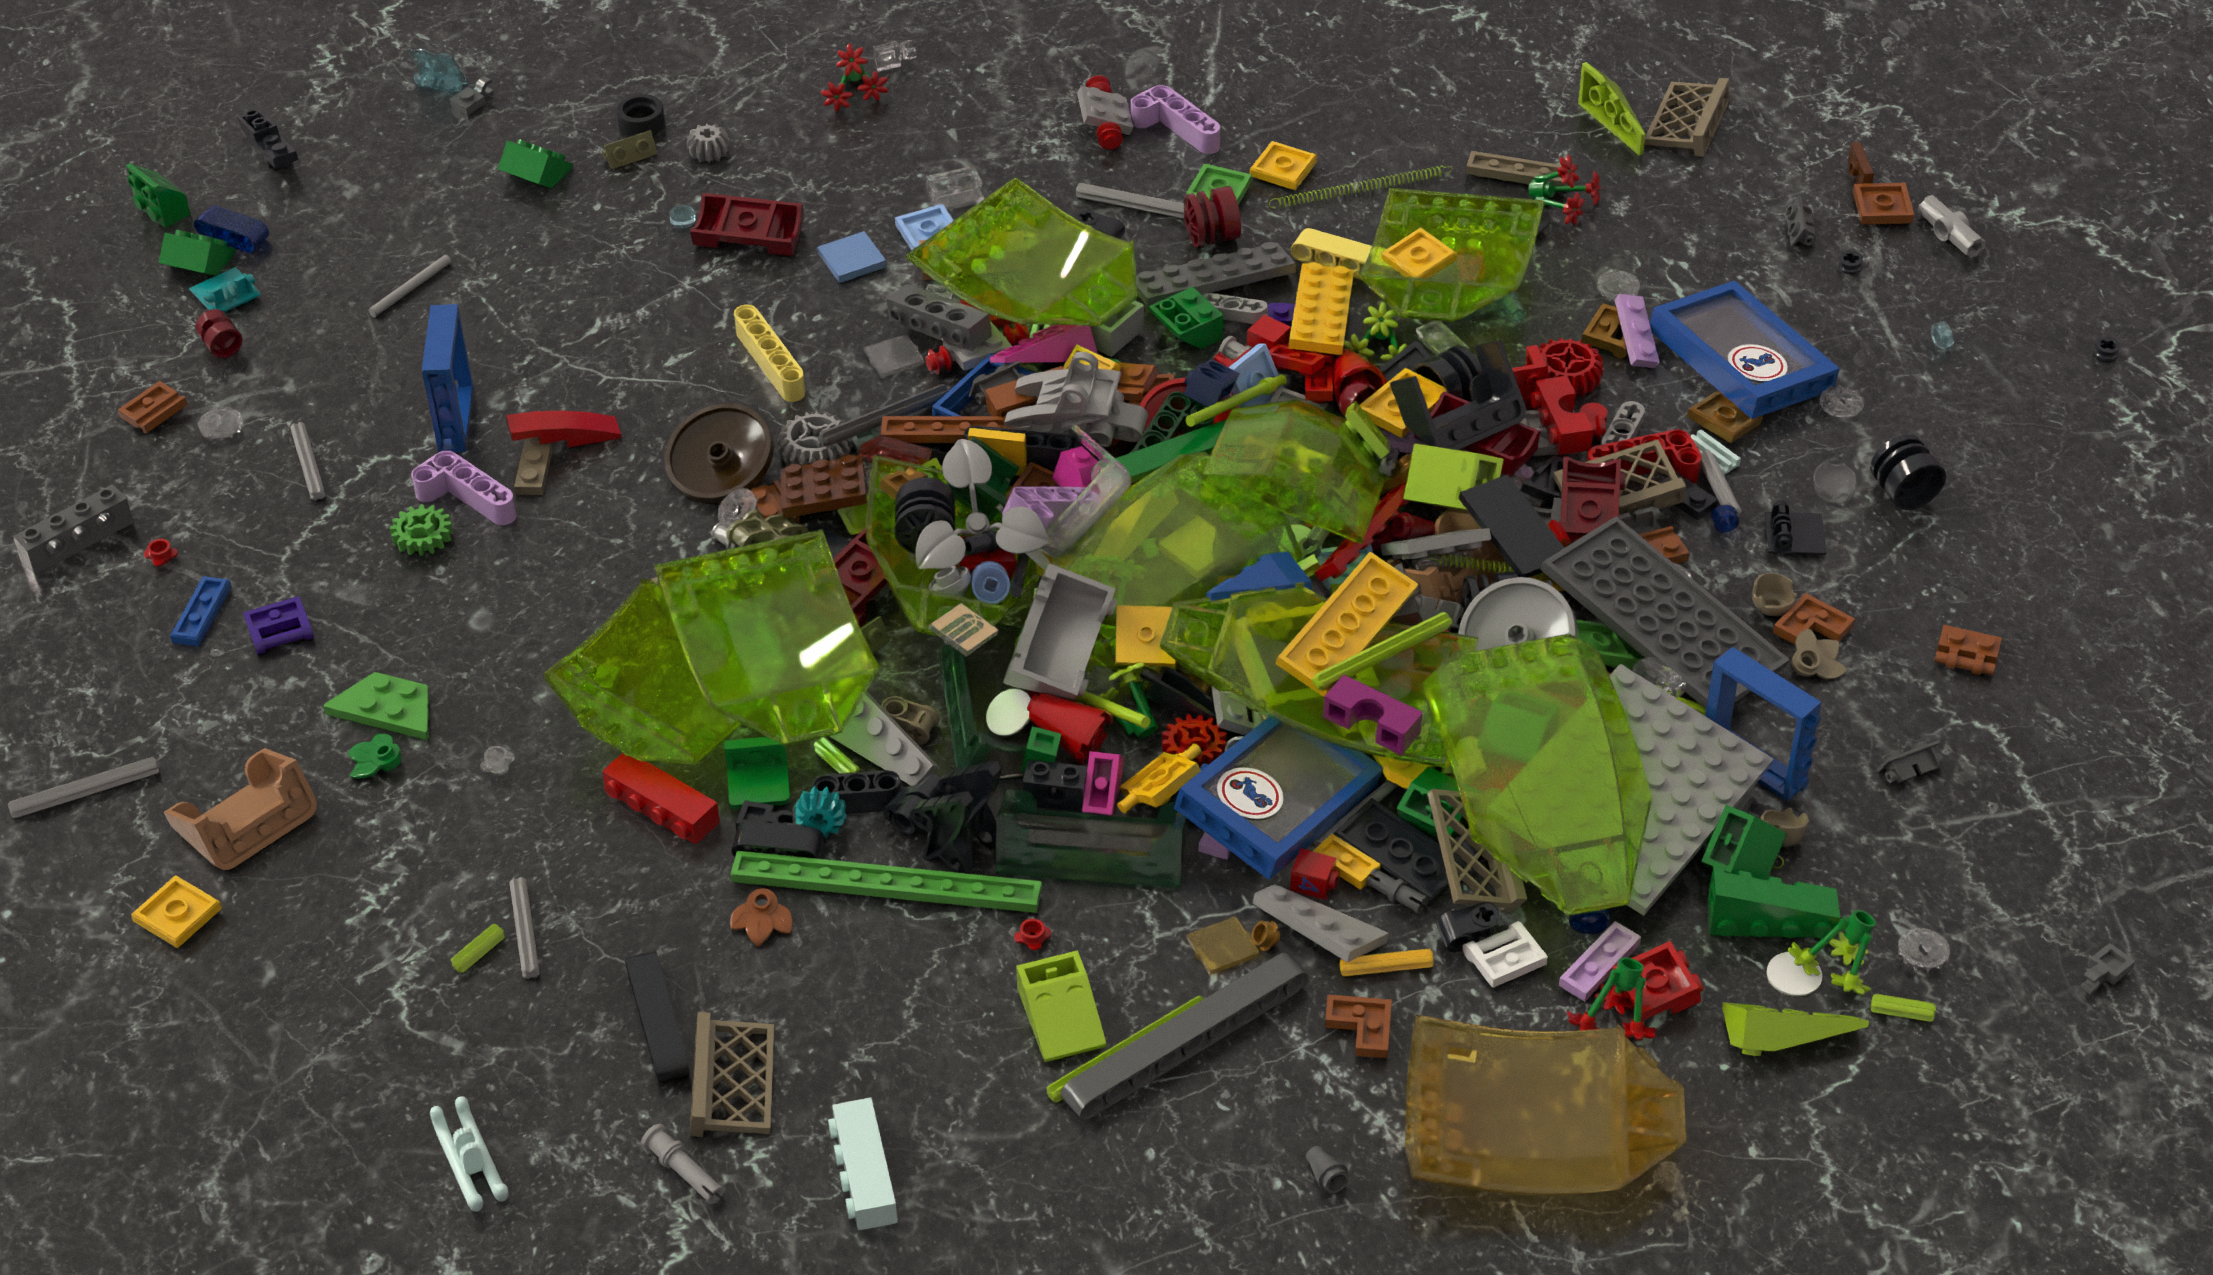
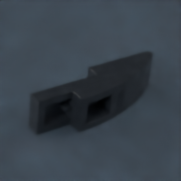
M252 109L246 111L244 115L237 117L251 145L269 169L299 160L296 150L279 134L277 125L261 109Z

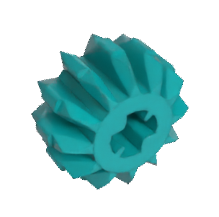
M815 786L811 789V792L803 791L794 808L796 824L817 828L827 839L830 832L837 834L841 825L846 820L845 800L839 799L838 792L829 793L827 786L823 791H819Z

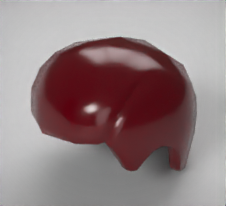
M1355 381L1347 385L1340 394L1338 402L1342 415L1345 417L1347 407L1355 401L1360 405L1374 394L1375 387L1362 381Z

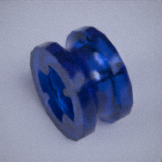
M1732 505L1718 506L1711 513L1714 527L1719 532H1730L1739 525L1736 509Z

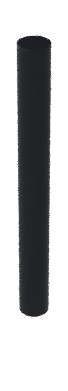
M1026 553L1018 554L1017 564L1010 590L1013 597H1019L1022 594L1029 556Z

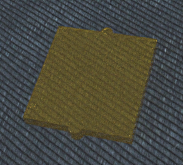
M1236 916L1186 935V939L1195 951V958L1200 959L1209 975L1259 956L1258 949L1250 939V932L1244 930Z

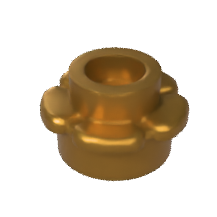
M1259 921L1252 930L1251 939L1253 944L1260 946L1262 951H1268L1271 947L1276 946L1280 939L1278 925L1274 921Z

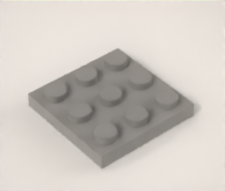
M1490 528L1460 530L1381 544L1382 555H1392V559L1395 560L1426 557L1428 554L1455 552V549L1482 547V541L1491 540Z

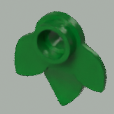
M377 734L371 742L358 743L348 751L350 759L357 763L350 773L352 779L373 776L380 769L390 771L396 768L402 760L401 749L388 734Z

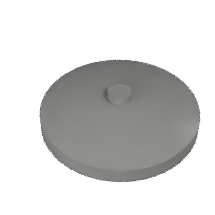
M1525 577L1505 579L1490 585L1480 592L1467 607L1462 617L1458 634L1460 654L1468 670L1480 683L1497 692L1503 689L1512 675L1537 689H1542L1549 685L1569 665L1578 639L1575 615L1562 594L1543 581Z

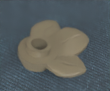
M1806 629L1797 636L1795 641L1796 652L1792 657V666L1798 674L1806 677L1817 675L1823 679L1832 680L1839 678L1846 672V667L1835 660L1839 650L1838 640H1817L1811 629ZM1802 661H1806L1809 666L1805 665Z

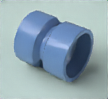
M984 561L978 564L972 571L971 586L978 600L987 604H995L1005 599L1009 593L1010 581L1007 571L1001 564L994 561Z

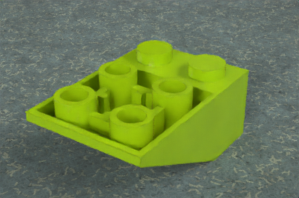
M1414 444L1403 499L1443 508L1467 510L1458 499L1460 492L1499 478L1504 459L1478 453Z
M1078 950L1016 966L1017 990L1044 1062L1107 1047L1088 976Z

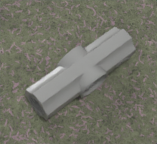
M1933 195L1925 197L1924 201L1919 204L1918 213L1934 226V232L1939 240H1950L1970 258L1977 256L1984 249L1985 240L1969 227L1968 219L1963 212L1957 211L1953 213Z

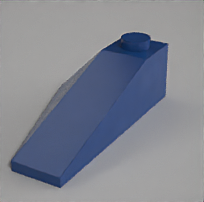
M1289 552L1264 554L1258 558L1259 561L1252 566H1246L1241 570L1242 573L1234 578H1228L1207 592L1208 622L1230 621L1242 616L1252 617L1269 611L1279 612L1296 606H1311L1313 598L1311 580Z

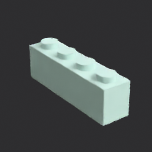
M872 1098L832 1105L834 1118L828 1119L831 1139L838 1138L839 1145H834L837 1165H844L845 1171L839 1173L843 1192H850L851 1198L845 1199L849 1219L855 1218L858 1231L898 1223L896 1202Z

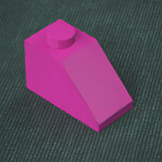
M1082 446L1061 452L1052 479L1060 487H1085L1094 491L1099 496L1095 510L1108 506L1109 498L1100 463Z
M1089 752L1082 812L1113 815L1122 782L1124 758L1121 755Z

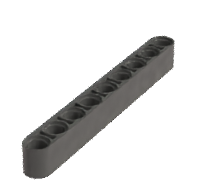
M1281 953L1075 1076L1062 1088L1061 1098L1082 1120L1094 1117L1299 992L1308 981V973L1287 953Z

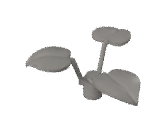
M966 439L958 440L945 456L942 466L943 475L946 481L953 487L964 488L969 485L972 514L966 519V529L958 528L953 531L951 525L943 520L932 522L923 529L916 545V564L918 569H948L959 564L964 558L966 546L964 540L958 534L973 537L981 535L985 530L999 528L996 534L997 545L1004 551L1014 554L1029 553L1046 546L1049 543V537L1040 518L1033 510L1027 507L1011 508L1004 513L1002 523L997 522L989 525L986 515L978 512L974 484H985L989 481L992 474L991 461L987 453L978 444Z

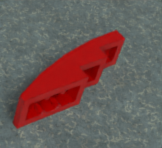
M564 410L533 411L506 415V424L512 441L538 437L540 444L565 440L569 448L622 438L616 417L610 415Z

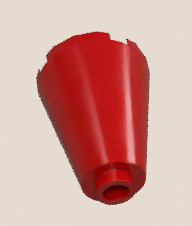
M1343 349L1342 355H1334L1332 362L1333 387L1337 403L1344 388L1355 381L1366 382L1374 386L1375 392L1387 383L1385 375L1379 368L1353 350Z
M1044 692L1039 696L1034 695L1027 706L1029 719L1041 729L1060 733L1059 746L1082 766H1086L1085 759L1089 760L1090 751L1098 752L1108 735L1104 732L1105 725L1107 723L1111 726L1113 722V714L1106 710Z

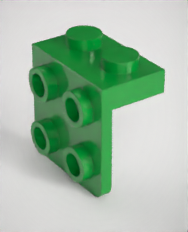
M785 735L724 741L729 805L732 809H741L744 800L769 805H785L790 802Z

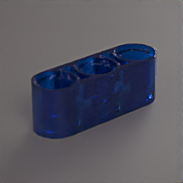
M217 205L209 206L193 222V226L199 235L227 241V246L248 253L253 252L269 237V230L262 221Z

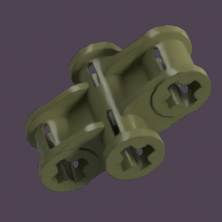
M758 510L749 511L742 520L732 523L726 532L727 540L732 544L739 545L745 555L762 554L771 549L772 554L778 559L787 557L793 551V548L809 535L808 529L802 524H797L793 517L784 518L783 514H777L764 519L763 514Z

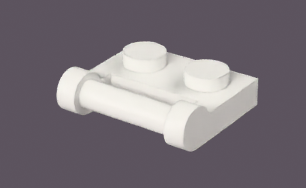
M1519 921L1509 925L1507 930L1479 942L1471 941L1463 945V952L1467 960L1475 964L1492 988L1547 965L1548 956ZM1513 940L1515 941V942H1512V943H1510V944H1508V945H1505V946H1503V947H1501V948H1498V949H1496V950H1494V951H1491V952H1489V953H1487V954H1484L1485 952H1487V951H1489V950H1492V949H1494V948H1496V947H1499V946H1501V945H1503V944H1506V943H1508V942H1510V941H1513Z

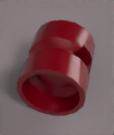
M208 310L197 319L195 325L196 333L214 356L218 358L230 357L242 346L243 339L241 333L222 310Z

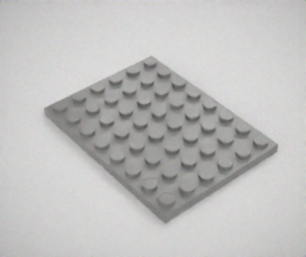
M1620 664L1492 803L1487 815L1644 916L1713 835L1725 805L1736 808L1771 767L1774 759Z

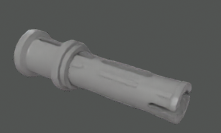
M663 1124L653 1125L642 1137L641 1145L646 1150H652L659 1157V1163L662 1166L673 1168L708 1204H714L720 1200L715 1192L723 1196L724 1188L686 1154L685 1145L681 1141H675L667 1134V1128Z

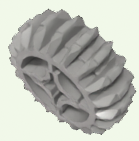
M818 411L810 415L806 412L805 416L796 415L795 420H787V425L781 427L778 438L779 454L785 461V465H806L821 459L829 461L849 455L853 447L852 438L828 447H823L818 441L821 431L844 423L845 420H839L838 415L830 416L828 412L822 415Z

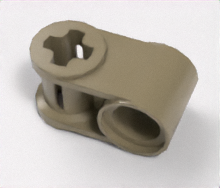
M898 696L886 698L881 705L919 745L928 742L931 729L937 726L940 721V715L932 707L914 703Z

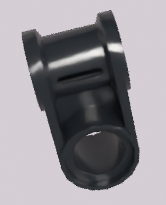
M1081 210L1075 215L1077 230L1074 233V239L1080 244L1093 246L1103 251H1112L1125 234V226L1119 219L1104 216L1091 210Z
M1479 903L1471 907L1448 911L1442 914L1436 920V926L1447 950L1456 953L1463 951V945L1468 942L1474 941L1476 943L1497 934L1496 924L1499 920V912L1490 903Z

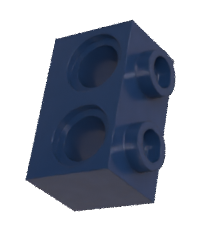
M1211 358L1204 364L1200 363L1195 370L1192 369L1188 373L1184 382L1187 385L1184 395L1209 407L1229 398L1240 373Z

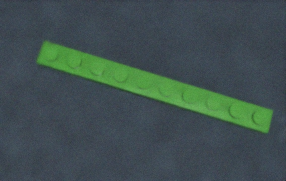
M737 851L731 870V881L737 883L1033 913L1038 911L1042 891V881L746 851Z

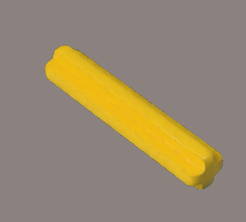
M1431 949L1363 955L1349 962L1340 959L1339 965L1341 975L1345 977L1430 968L1433 966L1434 958Z

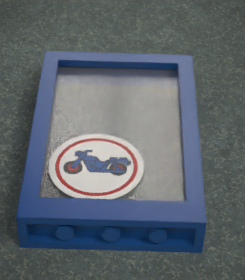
M1735 280L1654 307L1651 314L1650 327L1652 333L1751 419L1834 390L1840 368Z
M1289 700L1179 789L1174 809L1270 880L1298 856L1301 848L1306 849L1371 794L1378 786L1383 773V767Z

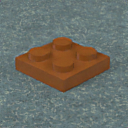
M1906 183L1854 184L1853 195L1861 224L1913 223L1914 212Z

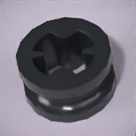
M1856 251L1841 253L1839 269L1843 273L1851 275L1860 273L1863 263L1862 254Z
M2101 337L2096 340L2093 355L2100 362H2114L2118 357L2120 344L2114 338Z

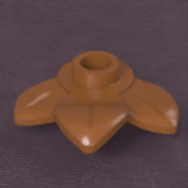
M760 888L751 892L746 903L738 906L733 911L730 926L732 930L746 928L749 939L759 947L769 938L773 929L783 934H791L793 921L789 909L778 904L776 895L769 889ZM760 899L767 900V903L763 906L756 904Z

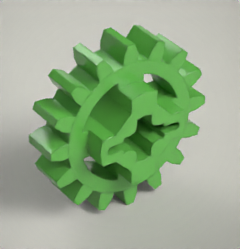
M420 504L419 509L416 510L410 506L408 513L399 512L400 519H392L393 526H390L393 545H398L400 552L407 549L408 555L418 551L419 555L423 556L424 551L427 550L433 554L434 548L443 549V541L450 542V534H453L449 514H445L443 508L436 511L435 505L425 509L424 505Z

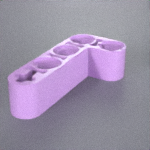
M1157 85L1131 99V120L1134 127L1147 128L1161 122L1200 152L1213 154L1219 151V123L1170 87Z
M441 451L416 467L411 473L415 495L419 501L431 502L446 492H450L495 524L508 525L516 520L517 514L511 490L452 451Z
M1015 487L1002 515L1014 507H1027L1038 515L1045 531H1047L1049 525H1086L1097 506L1099 496L1094 491L1085 487Z

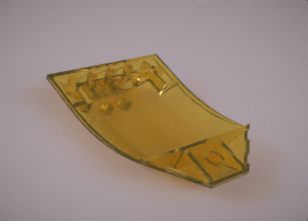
M1416 1014L1406 1083L1405 1149L1411 1178L1474 1190L1515 1195H1577L1619 1190L1685 1145L1684 1087L1675 1078L1670 1080L1658 1068L1659 1063L1642 1046L1637 1048L1624 1036L1626 1031L1619 1024L1615 1028L1584 1031H1525L1488 1027Z

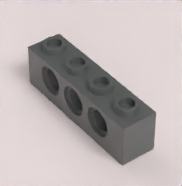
M910 284L904 285L886 298L889 321L966 350L973 351L992 336L989 313Z
M112 484L14 535L13 538L21 561L36 575L129 526L134 521L127 498Z

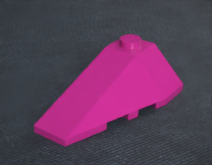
M1056 323L1033 333V338L1022 339L1018 342L1019 345L1008 347L989 358L991 363H1014L1018 360L1020 363L1066 362L1076 344L1094 353H1097L1089 323Z

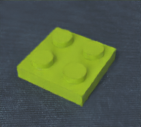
M1356 401L1347 407L1345 415L1347 427L1354 435L1359 433L1364 438L1365 442L1363 445L1372 456L1377 454L1382 459L1390 452L1391 442Z

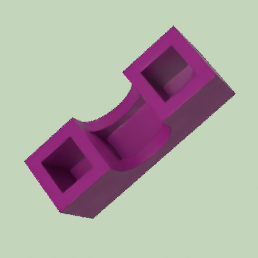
M1343 675L1324 697L1323 718L1348 730L1358 721H1374L1377 723L1375 743L1401 756L1421 733L1423 712L1346 675Z

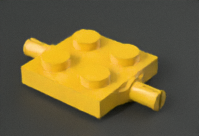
M1194 743L1183 753L1169 754L1163 752L1123 783L1120 789L1125 798L1117 803L1120 811L1126 814L1137 803H1145L1154 807L1166 804L1173 794L1201 772L1197 762L1192 761L1202 754L1200 747Z

